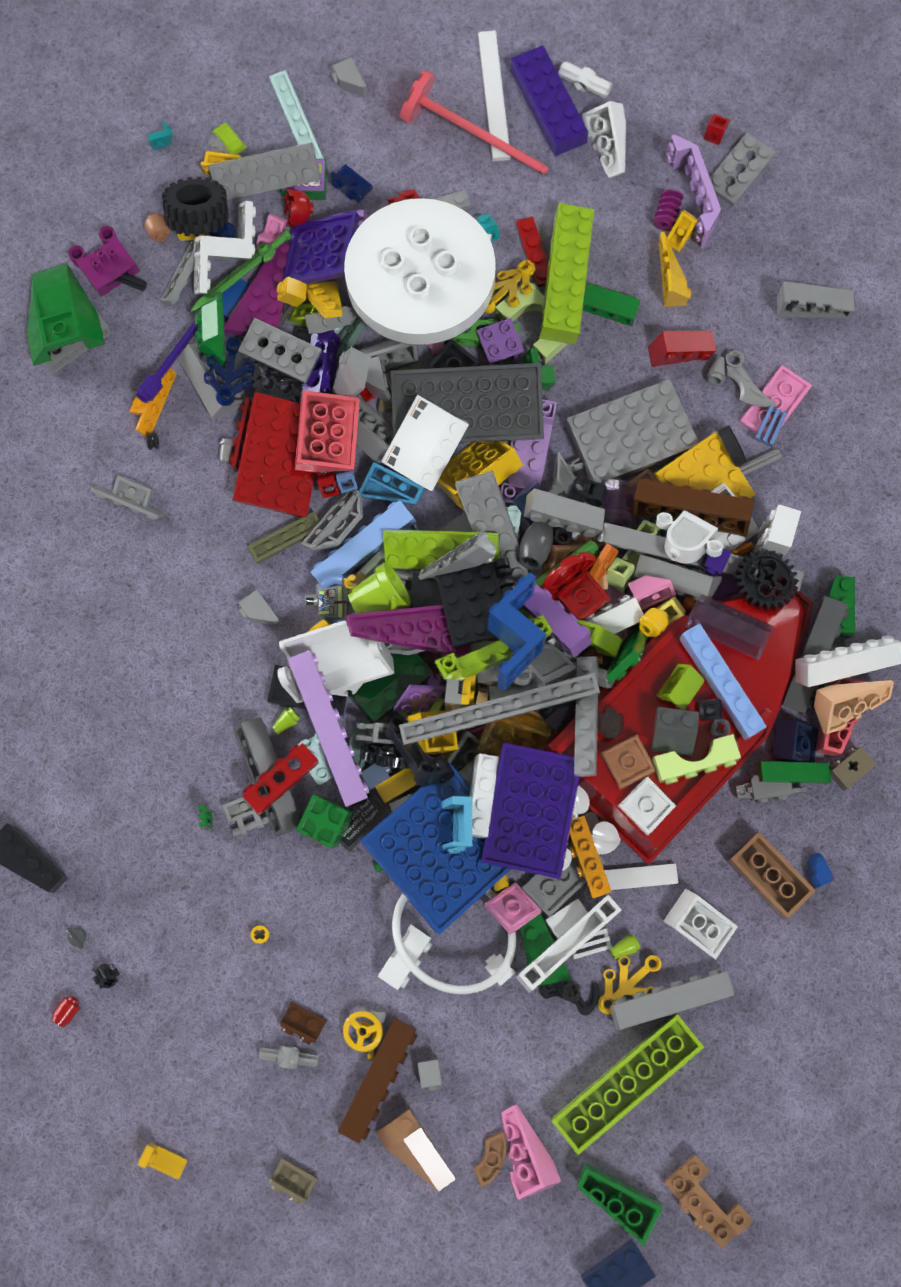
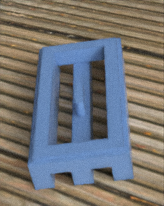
M770 405L754 440L772 447L787 413L780 412V409H773V406ZM772 413L774 416L764 438H761L762 431ZM779 416L781 417L771 440L768 441V436Z

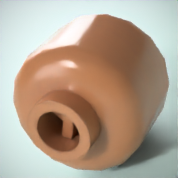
M154 213L147 217L145 228L149 238L158 242L165 241L171 233L170 227L166 225L165 216Z

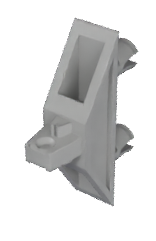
M557 451L553 461V486L551 487L552 490L548 491L549 493L566 498L569 485L576 478L573 472L584 468V463H579L581 458L578 457L566 463L559 451ZM576 484L577 489L583 490L581 485Z

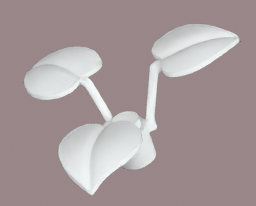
M579 785L572 819H576L578 814L585 813L589 807V797ZM601 821L592 828L591 835L598 854L610 853L620 844L621 839L613 824ZM569 849L566 850L563 871L568 868L572 860V853Z

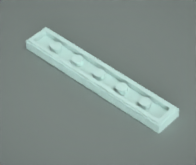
M286 70L269 76L297 144L301 145L312 142L316 159H323Z

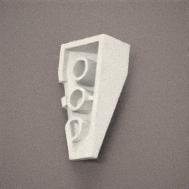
M609 101L583 113L582 116L589 132L588 137L591 136L594 141L592 146L594 150L599 151L601 155L600 162L608 178H613L625 173L626 119L623 104Z

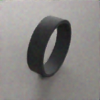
M728 425L718 430L734 465L737 467L746 463V457L731 427Z

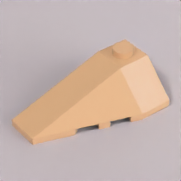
M888 680L838 684L818 689L816 691L814 708L823 732L829 734L841 730L847 726L848 721L853 718L857 720L862 717L861 713L867 709L873 710L889 700L894 682Z

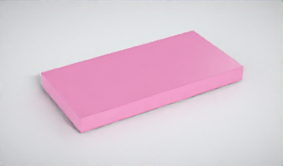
M781 365L762 390L763 394L777 403V406L773 407V409H780V412L787 413L782 426L812 385ZM751 405L739 423L757 434L769 407ZM772 413L762 431L761 438H764L774 416ZM779 416L768 436V441L771 440L781 417Z

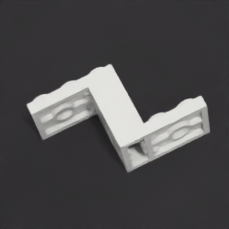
M244 201L238 204V238L212 236L194 238L193 294L202 295L206 294L207 290H210V279H207V271H210L211 262L208 258L245 261L252 259V255L254 256L255 245L252 244V237L255 236L253 218L256 215V208L253 206V201Z

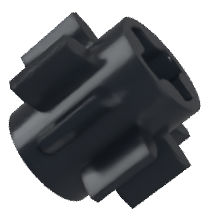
M112 963L102 964L94 970L96 976L93 977L95 984L99 985L100 989L103 987L111 988L118 982L116 977L120 973L117 968H114Z

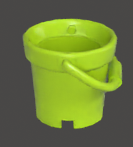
M385 562L378 566L372 575L348 591L350 593L348 598L356 613L406 609L411 606L410 596L402 580L395 570Z

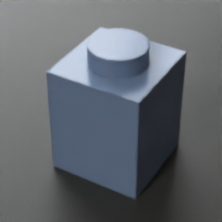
M375 763L362 771L361 776L370 791L376 789L375 786L390 778L389 774L392 772L389 768L380 767Z

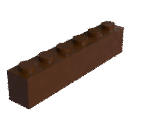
M394 1018L337 1131L338 1133L357 1143H360L361 1139H367L371 1130L368 1128L371 1120H376L380 1112L377 1107L380 1101L385 1102L390 1092L387 1090L390 1082L394 1084L399 1074L396 1069L399 1063L404 1064L409 1054L405 1051L408 1045L413 1046L418 1036L415 1034L416 1028Z

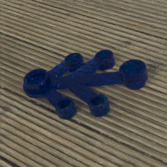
M230 337L226 341V350L229 352L226 371L220 365L215 355H209L206 359L207 366L214 368L224 381L222 387L216 381L213 372H206L204 374V382L211 385L217 392L216 400L222 406L231 405L235 400L236 394L242 390H250L252 388V380L249 377H244L241 383L231 388L233 381L245 373H253L255 371V363L251 360L246 361L243 366L234 371L236 353L239 352L238 350L241 346L240 340L236 337ZM251 365L252 368L248 369L246 368V366ZM211 376L212 379L207 380L206 377ZM244 382H249L250 384H249V385H244L243 383H244ZM223 396L229 397L228 399H222Z

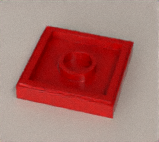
M587 570L583 571L556 593V596L576 619L582 621L586 620L611 600L609 595Z

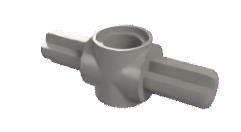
M281 1046L279 1050L262 1047L259 1051L260 1060L277 1062L278 1067L297 1069L299 1065L317 1067L319 1063L318 1055L301 1053V1049L297 1047Z

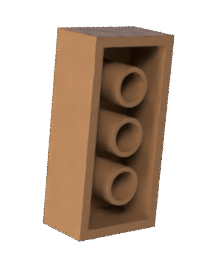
M759 832L755 833L727 860L736 872L783 920L788 919L816 892Z

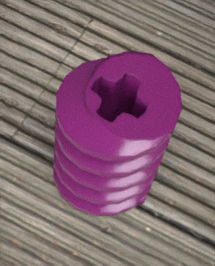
M670 189L661 193L659 205L653 219V224L657 229L664 231L672 230V226L676 223L675 219L678 218L677 213L680 212L681 200L684 198L681 192Z

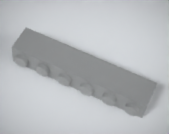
M720 969L709 971V976L703 978L700 974L689 977L690 981L683 983L682 980L672 982L671 987L664 989V986L652 988L653 993L646 995L644 991L633 994V999L626 1000L625 997L615 999V1004L609 1005L616 1030L734 996L728 972H721Z

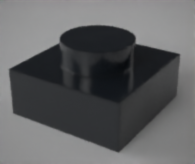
M721 699L699 701L701 721L723 719Z

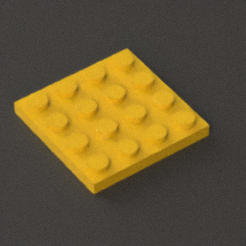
M717 432L712 433L654 473L660 483L669 482L676 486H690L692 489H707L710 491L725 483L735 497L745 496L751 499L756 495L740 468L734 465Z

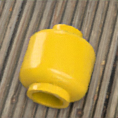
M658 608L649 609L639 619L641 632L647 637L659 636L669 625L667 613Z

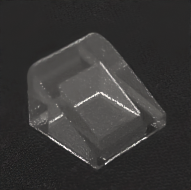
M212 133L208 142L210 151L227 154L225 145L215 133Z

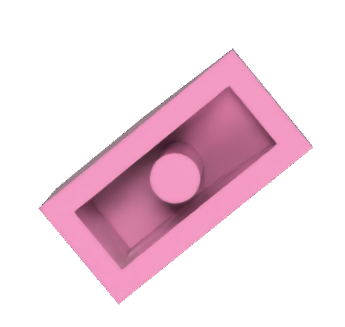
M645 575L628 583L632 596L636 597L641 610L676 595L672 582L669 579Z

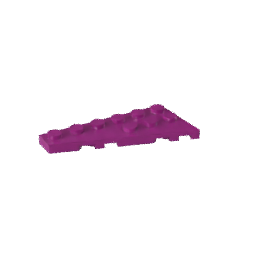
M284 242L275 249L274 257L263 264L224 325L225 334L246 336L254 318L280 329L285 303L278 301L277 286L279 282L283 281L290 243Z

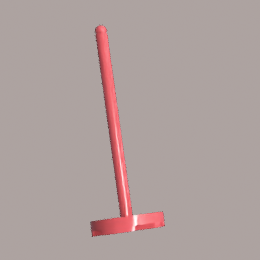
M422 70L418 81L415 80L412 85L408 101H404L400 118L409 125L412 124L424 106L534 170L541 172V174L548 172V167L429 99L428 96L432 89L435 75L429 71Z

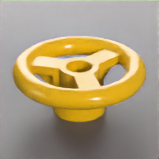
M355 1012L344 1023V1039L349 1047L355 1051H371L379 1045L382 1039V1025L379 1019L370 1012ZM359 1017H366L370 1019L375 1025H372L368 1021H363L359 1023L356 1019ZM350 1025L357 1030V1044L352 1041L349 1035ZM361 1028L366 1029V1034L361 1032ZM377 1031L375 1040L371 1044L363 1046L364 1039Z

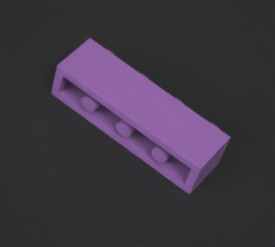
M536 585L533 596L522 606L523 609L533 619L544 615L553 630L550 635L575 658L592 643L589 636L591 634L586 626H580L572 613L567 614L564 611V606L558 600L555 602L547 589L544 588L542 590Z

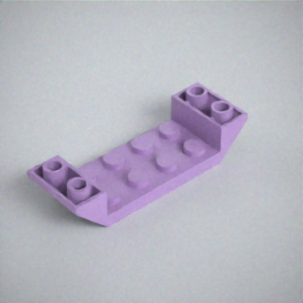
M672 135L668 144V151L665 155L668 164H671L672 170L685 166V173L687 176H690L691 189L697 195V206L702 209V215H700L696 224L694 240L696 243L699 242L700 248H702L716 226L721 208L698 145L677 135Z
M542 399L544 439L511 441V447L515 449L523 466L515 474L510 475L502 482L501 494L505 503L515 504L512 499L534 479L541 486L557 402Z

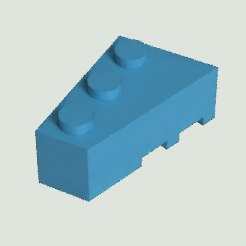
M373 462L359 492L361 493V498L387 502H398L400 500L403 504L418 506L426 488Z

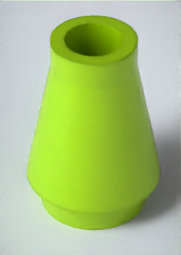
M290 707L288 710H284L272 728L280 735L282 732L298 724L301 717Z
M633 934L630 936L626 935L615 946L610 948L609 952L612 958L616 960L620 957L637 953V950L640 949V944Z

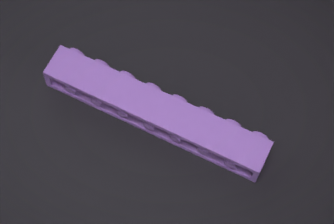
M310 650L287 658L345 807L368 798V786L366 782H361L359 777L362 771L358 763L354 764L352 759L355 756L351 745L347 746L344 739L348 737L344 726H339L337 720L341 718L337 708L333 709L330 702L333 701L330 690H325L323 683L326 680L323 672H318L316 665L319 662L315 653L311 654Z

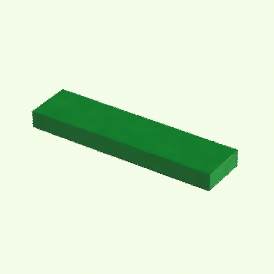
M757 762L759 782L831 783L829 763Z

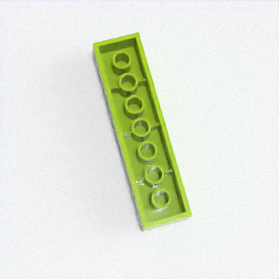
M564 203L558 204L554 217L539 333L540 339L572 345L576 344L580 334L594 209Z
M673 1014L550 1120L579 1155L699 1053L704 1046L680 1016Z

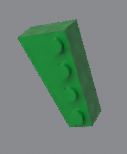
M585 1163L577 1180L578 1189L607 1212L613 1220H616L629 1234L634 1236L641 1245L645 1246L661 1213V1202Z

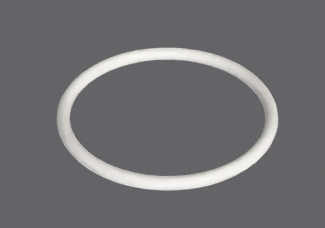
M492 889L485 893L490 899L497 895ZM402 893L393 913V939L402 961L417 978L443 992L471 994L491 987L505 975L514 958L516 932L511 935L508 933V949L500 968L491 977L480 983L468 986L450 985L424 973L410 958L402 941L400 920L403 908L408 900Z

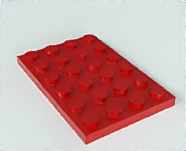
M257 392L254 393L232 501L301 518L307 517L316 472L295 470L300 403Z

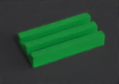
M198 806V810L202 812V814H198V817L203 821L199 822V827L205 830L212 829V810L206 806Z

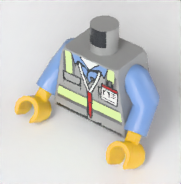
M352 574L347 578L342 575H330L322 580L321 583L316 584V594H305V606H316L317 614L332 624L345 621V618L349 615L348 591L357 585V583L351 582L356 576Z

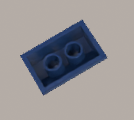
M631 1239L584 1272L581 1277L587 1287H642L656 1277V1275Z

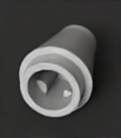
M721 356L714 358L707 374L708 382L712 385H721L725 380V359Z

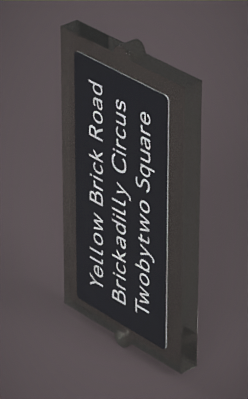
M370 791L367 793L368 798L356 802L349 807V809L355 812L351 818L349 828L340 842L349 853L390 812L381 802V799L377 798Z

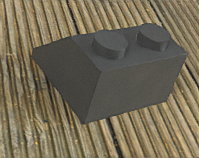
M658 707L655 711L651 751L662 753L675 751L677 755L692 756L698 731L699 712Z

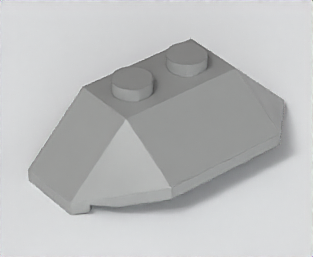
M358 490L345 492L301 544L310 550L331 549L340 545L363 517L361 493Z

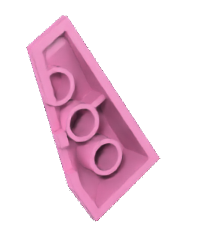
M514 1105L501 1112L504 1135L510 1141V1152H507L508 1160L512 1159L514 1172H510V1179L517 1199L521 1200L560 1183L561 1179L553 1159L518 1105Z

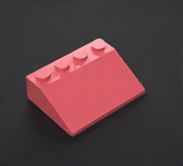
M303 390L300 404L295 470L309 472L354 471L360 398Z

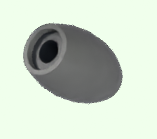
M534 521L525 531L519 549L520 563L523 567L537 570L547 560L554 539L553 527L549 526L548 523Z

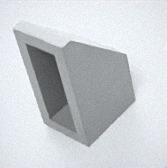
M352 57L332 65V79L335 84L338 83L341 90L363 97L367 96L366 85Z
M258 590L238 603L241 607L238 611L244 619L249 618L251 622L275 626L281 624Z

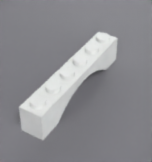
M607 895L516 977L517 980L529 993L533 991L564 961L621 911V908Z

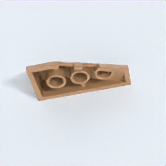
M410 1108L376 1132L390 1153L436 1190L440 1191L456 1179Z

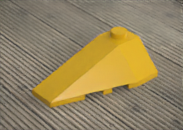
M661 232L659 252L664 307L686 306L688 299L691 298V289L687 288V280L665 232Z

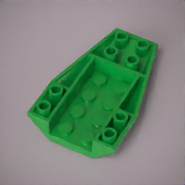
M68 263L32 275L27 338L34 366L52 361L50 350L80 341L84 342L87 349L105 344L99 315Z

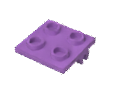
M512 318L477 330L490 365L493 363L494 365H500V360L511 357L514 364H518L517 355L524 353V349Z
M431 674L427 686L409 685L394 706V711L429 712L434 702L438 700L445 690L444 686L439 685L441 677L436 674L434 678L433 674Z

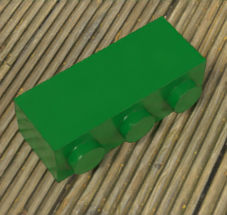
M588 284L584 294L582 311L632 327L641 300L632 295L620 294L616 290L604 289L597 284Z

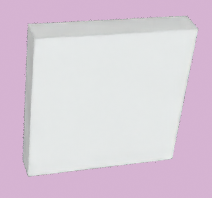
M645 777L618 807L646 835H649L676 805L648 777Z
M576 899L546 919L545 922L558 940L588 912L580 900ZM599 930V931H598L595 935H593L590 939H592L593 937H595V936H596L597 934H599L601 931Z

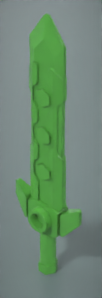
M285 230L272 243L259 245L257 250H255L254 256L252 255V259H248L204 294L195 303L191 312L200 309L218 292L226 291L262 261H270L274 257L275 249L286 240L292 238L291 234Z

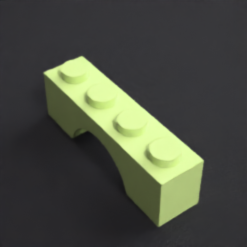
M645 519L637 529L638 531L658 536L661 533V529L656 524ZM628 550L623 558H616L607 570L608 586L624 592L628 587V583L634 578L638 560L642 553Z
M732 734L713 740L710 743L707 757L701 761H686L679 757L675 751L655 756L652 761L659 783L665 782L668 785L677 782V778L682 776L689 779L697 776L699 771L704 770L705 773L716 771V767L724 765L725 768L736 765V761L741 756Z

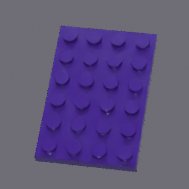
M503 743L488 837L485 838L481 862L561 879L580 777L574 775V756Z

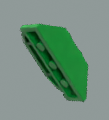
M218 292L201 307L198 314L196 313L195 325H198L196 342L199 343V350L217 368H222L226 361L223 292Z

